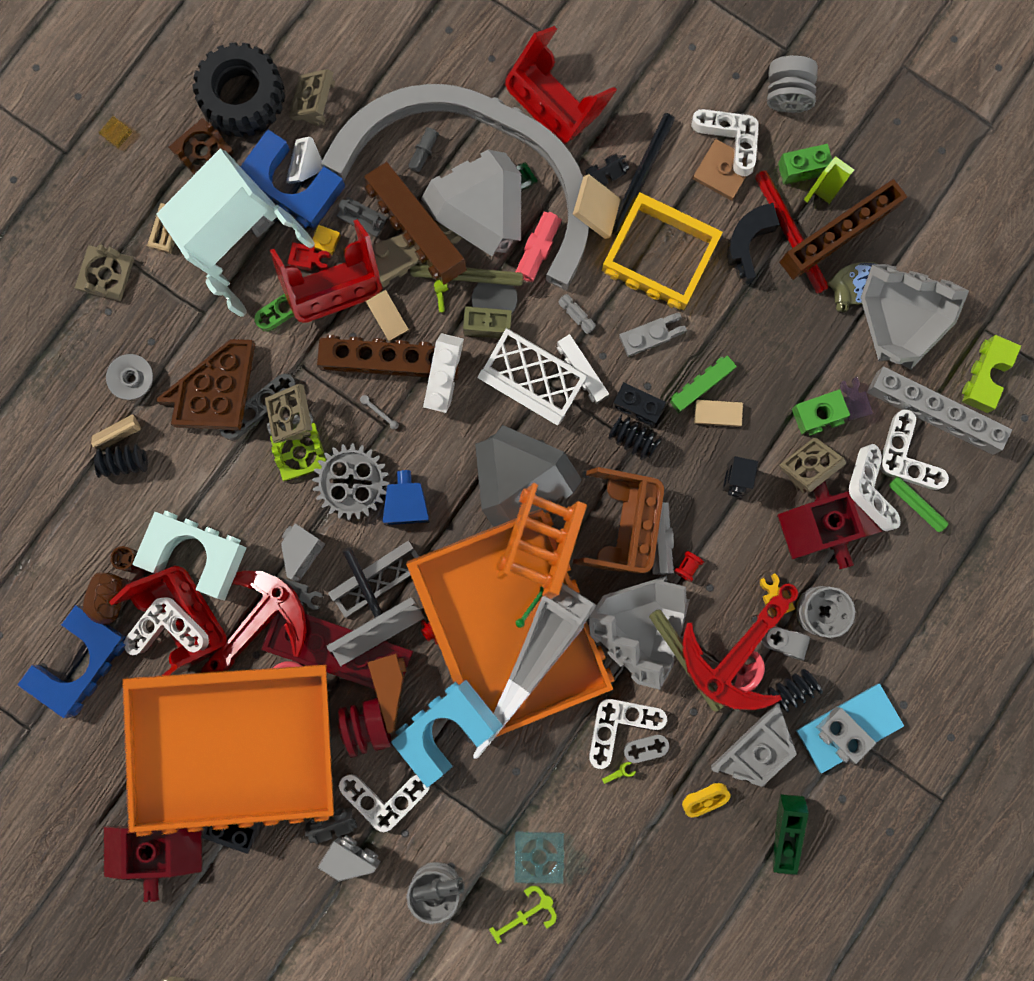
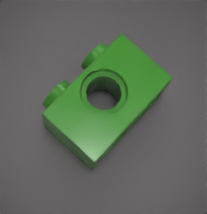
M828 144L783 153L778 163L783 185L820 177L832 161Z
M840 389L796 404L792 408L801 435L809 433L810 436L823 431L822 427L828 425L831 428L845 424L844 420L850 416ZM817 409L825 411L826 419H820L817 416Z

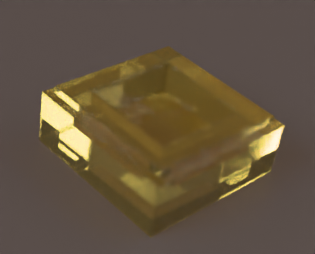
M114 116L99 131V134L117 149L132 133L130 128Z

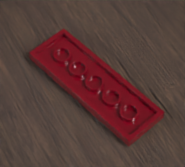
M280 612L272 619L262 647L263 651L306 666L326 665L327 673L373 689L375 687L368 662L398 654L399 658L403 657L407 669L413 654L412 650L384 641L340 666L333 652L328 650L327 645L353 630L305 614L306 637L300 656L294 657L291 641L284 626L288 622Z

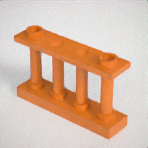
M533 483L527 489L524 488L520 495L519 502L522 504L505 555H502L498 561L497 570H499L497 578L502 580L509 575V572L542 584L544 588L542 596L552 599L560 593L587 504L578 501L571 507H563L536 496L538 484ZM531 505L562 516L563 520L566 521L564 528L558 530L529 518L528 514ZM524 526L556 539V542L559 543L557 550L550 552L520 540ZM517 549L549 561V565H552L549 574L544 575L514 563L513 560Z

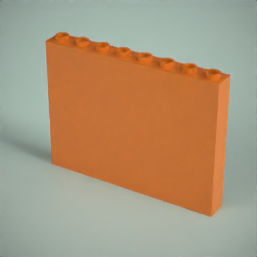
M538 509L528 514V517L548 526H553L549 512L544 513L543 509ZM516 519L406 563L453 682H457L460 685L467 680L493 713L509 680L541 601L540 599L525 620L524 627L518 628L515 624L516 620L521 618L539 594V588L542 584L509 572V575L502 580L497 578L499 573L497 564L500 557L505 555ZM524 526L520 540L550 552L557 550L559 543L556 542V539ZM517 549L513 560L516 564L544 575L549 574L552 566L549 565V561ZM568 564L563 584L580 593L575 579L570 580L568 571L571 568ZM587 621L581 632L496 737L613 690L611 682H614L610 668L605 669L602 660H605L606 657L602 647H596L594 639L590 636V627Z
M326 665L123 679L129 832H136V836L150 835L153 830H162V834L176 833L178 828H187L188 832L203 830V826H213V829L219 830L228 828V824H238V827L254 826V822L263 821L264 825L279 824V820L288 819L289 823L304 822V818L314 817V821L329 820V816L334 815Z

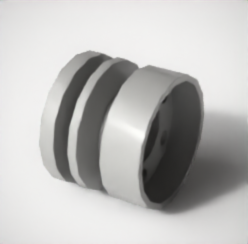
M794 55L774 59L769 66L768 81L770 85L768 86L767 105L776 111L790 113L803 112L814 107L816 102V87L814 84L817 81L818 70L816 61L808 57Z
M816 586L802 593L797 601L796 616L802 628L809 633L833 638L841 636L850 629L854 622L855 608L849 595L841 589ZM819 607H826L824 609L825 616L819 615L821 612Z
M441 862L427 863L420 867L413 876L407 892V903L412 914L420 921L429 924L442 923L449 919L457 909L460 894L445 896L443 900L439 901L431 899L421 903H417L415 901L417 898L413 897V889L416 886L432 884L434 880L446 881L459 877L452 867Z

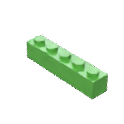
M728 355L725 358L723 356L716 361L717 364L712 367L710 365L705 369L706 373L702 376L700 374L696 376L692 384H686L682 388V392H676L671 396L670 404L678 413L682 412L735 370L737 366Z

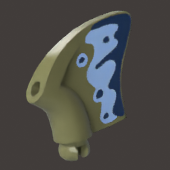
M860 262L851 264L838 271L828 281L827 284L833 289L835 294V304H837L836 310L838 312H847L849 310L848 305H863L861 295L872 265H877L876 263Z

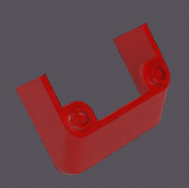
M553 26L533 34L508 74L505 84L508 92L532 117L549 129L564 144L574 139L601 114L617 89L612 87L595 96H587L579 103L550 73L555 65V57L546 46L557 31V28Z
M358 219L353 221L358 241L350 243L344 249L345 263L303 277L298 267L294 265L284 266L275 249L270 250L282 289L295 318L299 322L307 323L365 302L381 293L382 284L370 236Z
M173 566L127 584L109 601L112 606L131 599L137 609L147 611L156 599L168 597L173 599L207 633L209 638L207 648L198 652H190L169 632L178 648L169 655L171 668L161 676L179 675L221 649L227 642L225 632L200 591L196 590V585L188 572L183 567ZM162 604L163 610L161 613H166V604ZM178 618L176 628L182 631L185 624L181 618ZM198 636L193 637L196 640L194 645H199L197 642Z

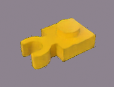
M776 574L771 575L772 585H768L764 578L760 580V586L768 592L767 595L762 597L765 605L773 596H777L779 577ZM785 590L783 591V597L789 599L790 596L788 591ZM793 603L789 604V609L786 613L795 610ZM769 609L770 616L775 617V610Z

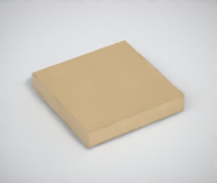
M588 174L583 177L573 215L604 239L611 237L621 199Z

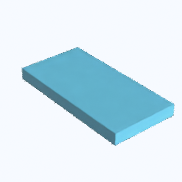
M880 684L870 687L837 706L842 708L875 742L904 727ZM832 710L795 730L820 773L843 762L836 754L838 751L832 743L827 745L818 736L820 731L816 728ZM837 721L833 722L830 726L833 735L838 734L840 731V724ZM855 739L850 740L848 743V749L852 753L858 747Z

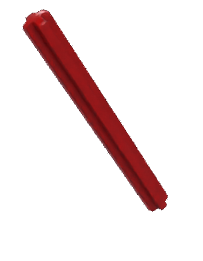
M763 170L757 173L755 179L769 204L774 203L779 224L793 248L804 241L768 172ZM817 264L806 271L816 293H821L828 288V284Z

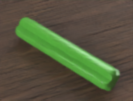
M896 477L890 483L889 487L937 532H942L948 526V522L900 477Z

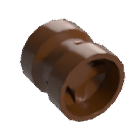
M125 546L117 547L111 553L110 561L116 569L127 572L133 571L137 568V566L132 565L137 551Z

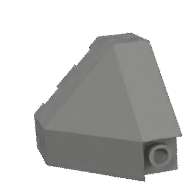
M488 149L480 154L481 157L469 163L467 160L452 168V173L443 178L438 176L432 179L421 199L437 222L493 256L494 252L506 253L514 240L521 241V173L506 153Z
M887 264L872 265L861 295V301L878 361L890 360L911 370L956 324L969 290L951 281L941 279V282L928 278V275L909 271V273L899 272L895 266Z
M667 576L603 595L589 616L590 636L597 643L601 641L609 650L607 654L620 667L624 665L632 673L631 678L637 684L660 690L673 668L676 656L649 618V615L655 610H661L678 636L681 637L690 599H686V587L668 583Z

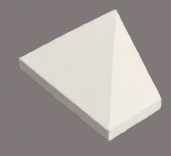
M313 138L296 139L286 183L302 182L321 171L322 159Z

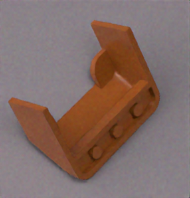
M601 467L588 470L586 476L607 479V492L609 496L614 500L623 502L616 547L606 546L601 548L597 553L596 560L578 558L573 559V564L613 571L648 572L653 567L664 496L662 482L652 477Z

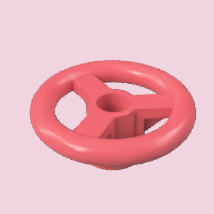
M753 651L750 655L756 662L749 665L744 664L736 674L737 679L735 685H733L745 693L746 691L754 690L764 676V660L756 651Z

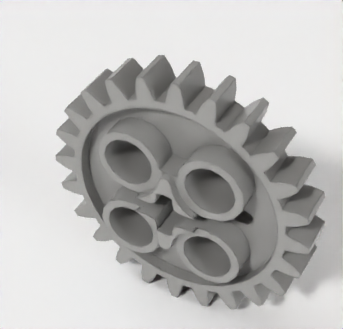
M352 443L350 450H347L345 445L342 444L340 452L333 447L334 455L330 456L328 453H325L327 461L319 460L318 463L322 468L314 469V472L319 474V477L313 478L312 481L319 483V486L314 487L313 491H320L321 493L316 499L325 500L321 507L325 508L329 505L331 507L329 514L337 510L338 518H341L343 513L347 514L348 520H350L352 514H355L357 519H360V512H364L366 516H369L368 508L376 511L377 507L374 503H383L379 496L380 494L386 495V491L382 489V486L389 485V482L383 481V478L389 474L381 472L385 463L378 465L377 461L380 456L372 458L371 449L364 453L363 445H361L359 450H355V446ZM337 463H342L346 466V473L342 476H337L333 473V467ZM359 465H367L370 469V474L366 477H360L356 472ZM351 475L354 480H368L372 484H354L353 488H348V484L330 483V479L347 480ZM338 486L345 490V496L339 500L334 499L331 495L333 488ZM357 489H367L369 497L365 501L358 500L355 497Z

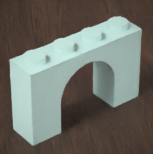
M164 511L163 515L154 512L132 565L152 573L165 570L172 551L179 543L187 539H198L206 550L207 561L196 590L225 601L246 551V547L239 545L241 540L227 535L226 539L218 536L219 531L206 527L205 531L197 528L198 523L186 518L184 523L177 520L178 515L168 511Z

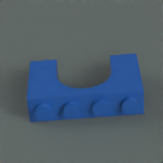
M267 129L240 167L274 204L279 205L286 212L294 216L295 220L302 227L306 228L309 226L315 230L345 188L344 181L341 177L323 167L310 186L304 191L297 194H286L277 190L273 186V175L290 149L285 140Z
M78 605L74 606L61 625L86 644L89 650L90 661L85 673L73 682H65L41 665H31L17 684L62 718L75 717L83 708L81 703L86 696L89 697L94 693L98 686L96 683L101 676L104 677L112 667L110 663L115 656L118 657L123 653L126 646L124 644L126 637L110 625L93 622L83 612V606Z

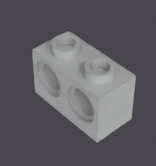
M835 707L816 726L820 731L818 736L827 745L832 743L838 750L836 754L845 763L849 761L857 764L876 744L840 707ZM837 721L840 724V731L838 734L833 735L830 726L833 722ZM855 739L858 747L856 751L851 753L848 749V743L850 740Z

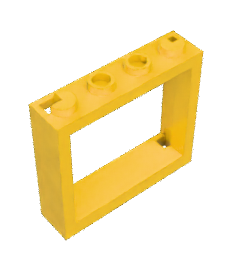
M639 192L603 263L602 271L611 276L610 279L617 280L618 278L626 282V286L631 289H640L647 292L646 295L654 300L661 299L667 302V305L671 308L675 307L685 310L723 232ZM638 211L644 212L709 244L684 295L613 262Z

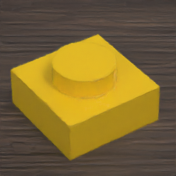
M318 225L313 237L316 250L328 251L332 256L341 237L340 233Z

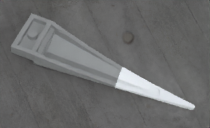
M563 583L558 596L552 599L544 596L541 598L518 659L493 713L503 727L581 632L584 624L596 607L594 603ZM503 727L477 747L474 753L475 759L479 758Z

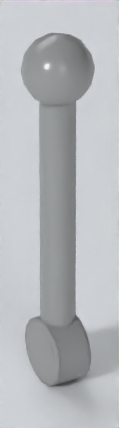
M367 395L361 396L360 402L363 405H368L387 421L391 429L395 430L399 427V423L391 420L371 403Z

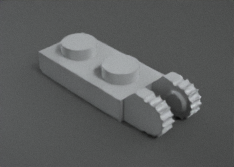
M680 312L619 334L627 357L666 343L671 338L687 332L686 326H679L670 332L667 330L666 325L677 322L682 318Z

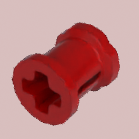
M687 551L684 554V560L679 568H675L674 572L684 580L692 582L694 580V573L699 565H703L704 561Z

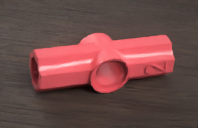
M543 212L535 232L531 233L525 245V253L516 269V272L523 274V280L534 281L543 260L547 259L551 251L553 239L562 222V219L554 213Z

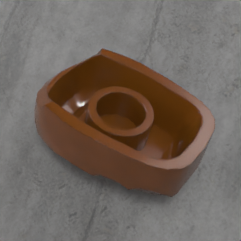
M98 572L91 578L84 597L83 612L93 622L108 625L118 617L122 602L111 606L109 601L123 589L122 578L105 572Z

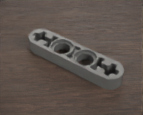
M289 374L277 376L245 403L244 411L250 408L255 410L256 415L254 419L247 421L243 418L242 422L245 426L243 428L241 426V430H235L236 432L233 435L230 432L226 434L228 430L220 429L221 435L230 441L239 439L268 415L267 407L261 403L262 397L265 394H275L271 389L275 387L278 391L282 387L281 382L283 380L286 382L291 381L289 383L290 387L297 385L294 378Z

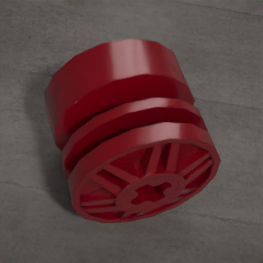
M378 698L363 702L362 714L359 713L355 704L350 706L351 717L346 707L338 709L340 736L351 758L358 756L357 745L363 755L367 754V742L370 741L375 751L392 747L391 734L387 732Z

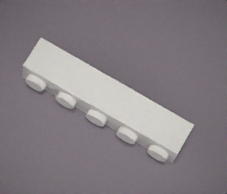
M569 334L557 342L558 347L556 348L560 354L565 356V362L588 375L582 388L588 391V397L591 402H595L597 405L608 398V391L571 335Z

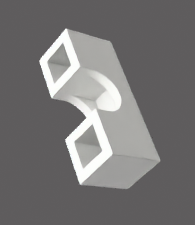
M441 333L436 340L423 405L424 408L447 412L452 400L455 385L453 381L457 365L460 361L464 342L463 338Z

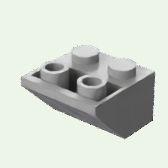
M345 835L344 838L339 836L332 843L318 868L336 880L341 881L373 873L381 861L377 859L378 855L368 848L365 851L356 846L357 841Z

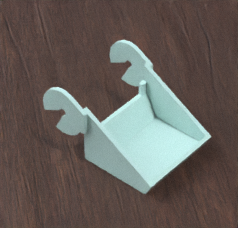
M219 149L156 214L186 260L208 274L206 276V284L214 295L226 297L228 309L240 317L244 316L247 310L236 295L227 287L230 282L221 274L223 269L216 265V263L262 216H265L271 222L277 217L283 225L292 227L296 231L297 239L309 248L315 246V242L301 225L279 205H275L234 159L222 149Z

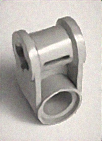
M775 627L769 629L761 642L768 649L795 659L804 660L811 637ZM775 634V637L778 638V641L774 642V640L771 639L770 636Z

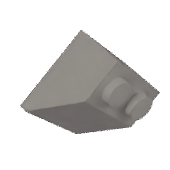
M295 523L293 527L289 526L283 533L282 538L284 540L281 545L286 575L289 579L299 583L325 546V543Z

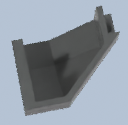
M504 425L487 440L475 444L481 508L493 527L517 518L522 504L519 502L520 495L524 488L527 489L533 483L538 484L536 496L554 502L561 496L565 499L575 492L582 481L565 452ZM531 505L529 513L542 508Z

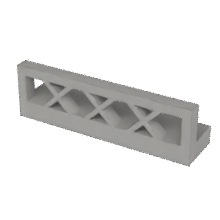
M409 541L362 570L367 581L377 583L374 593L375 598H378L411 576L408 569L401 568L403 558L409 554H412L414 558L419 557ZM399 561L398 567L392 566ZM388 568L397 570L396 578L391 583L381 581L383 571ZM400 571L406 572L399 577ZM379 575L378 580L372 579L375 576ZM355 576L328 593L345 618L368 604L366 599L360 602V597H364V595L361 594L362 591ZM380 584L386 585L379 590ZM359 588L358 593L353 592L354 590ZM348 594L357 596L355 606L347 611L340 599Z
M411 597L327 645V648L330 652H333L339 665L342 666L425 617L414 598Z

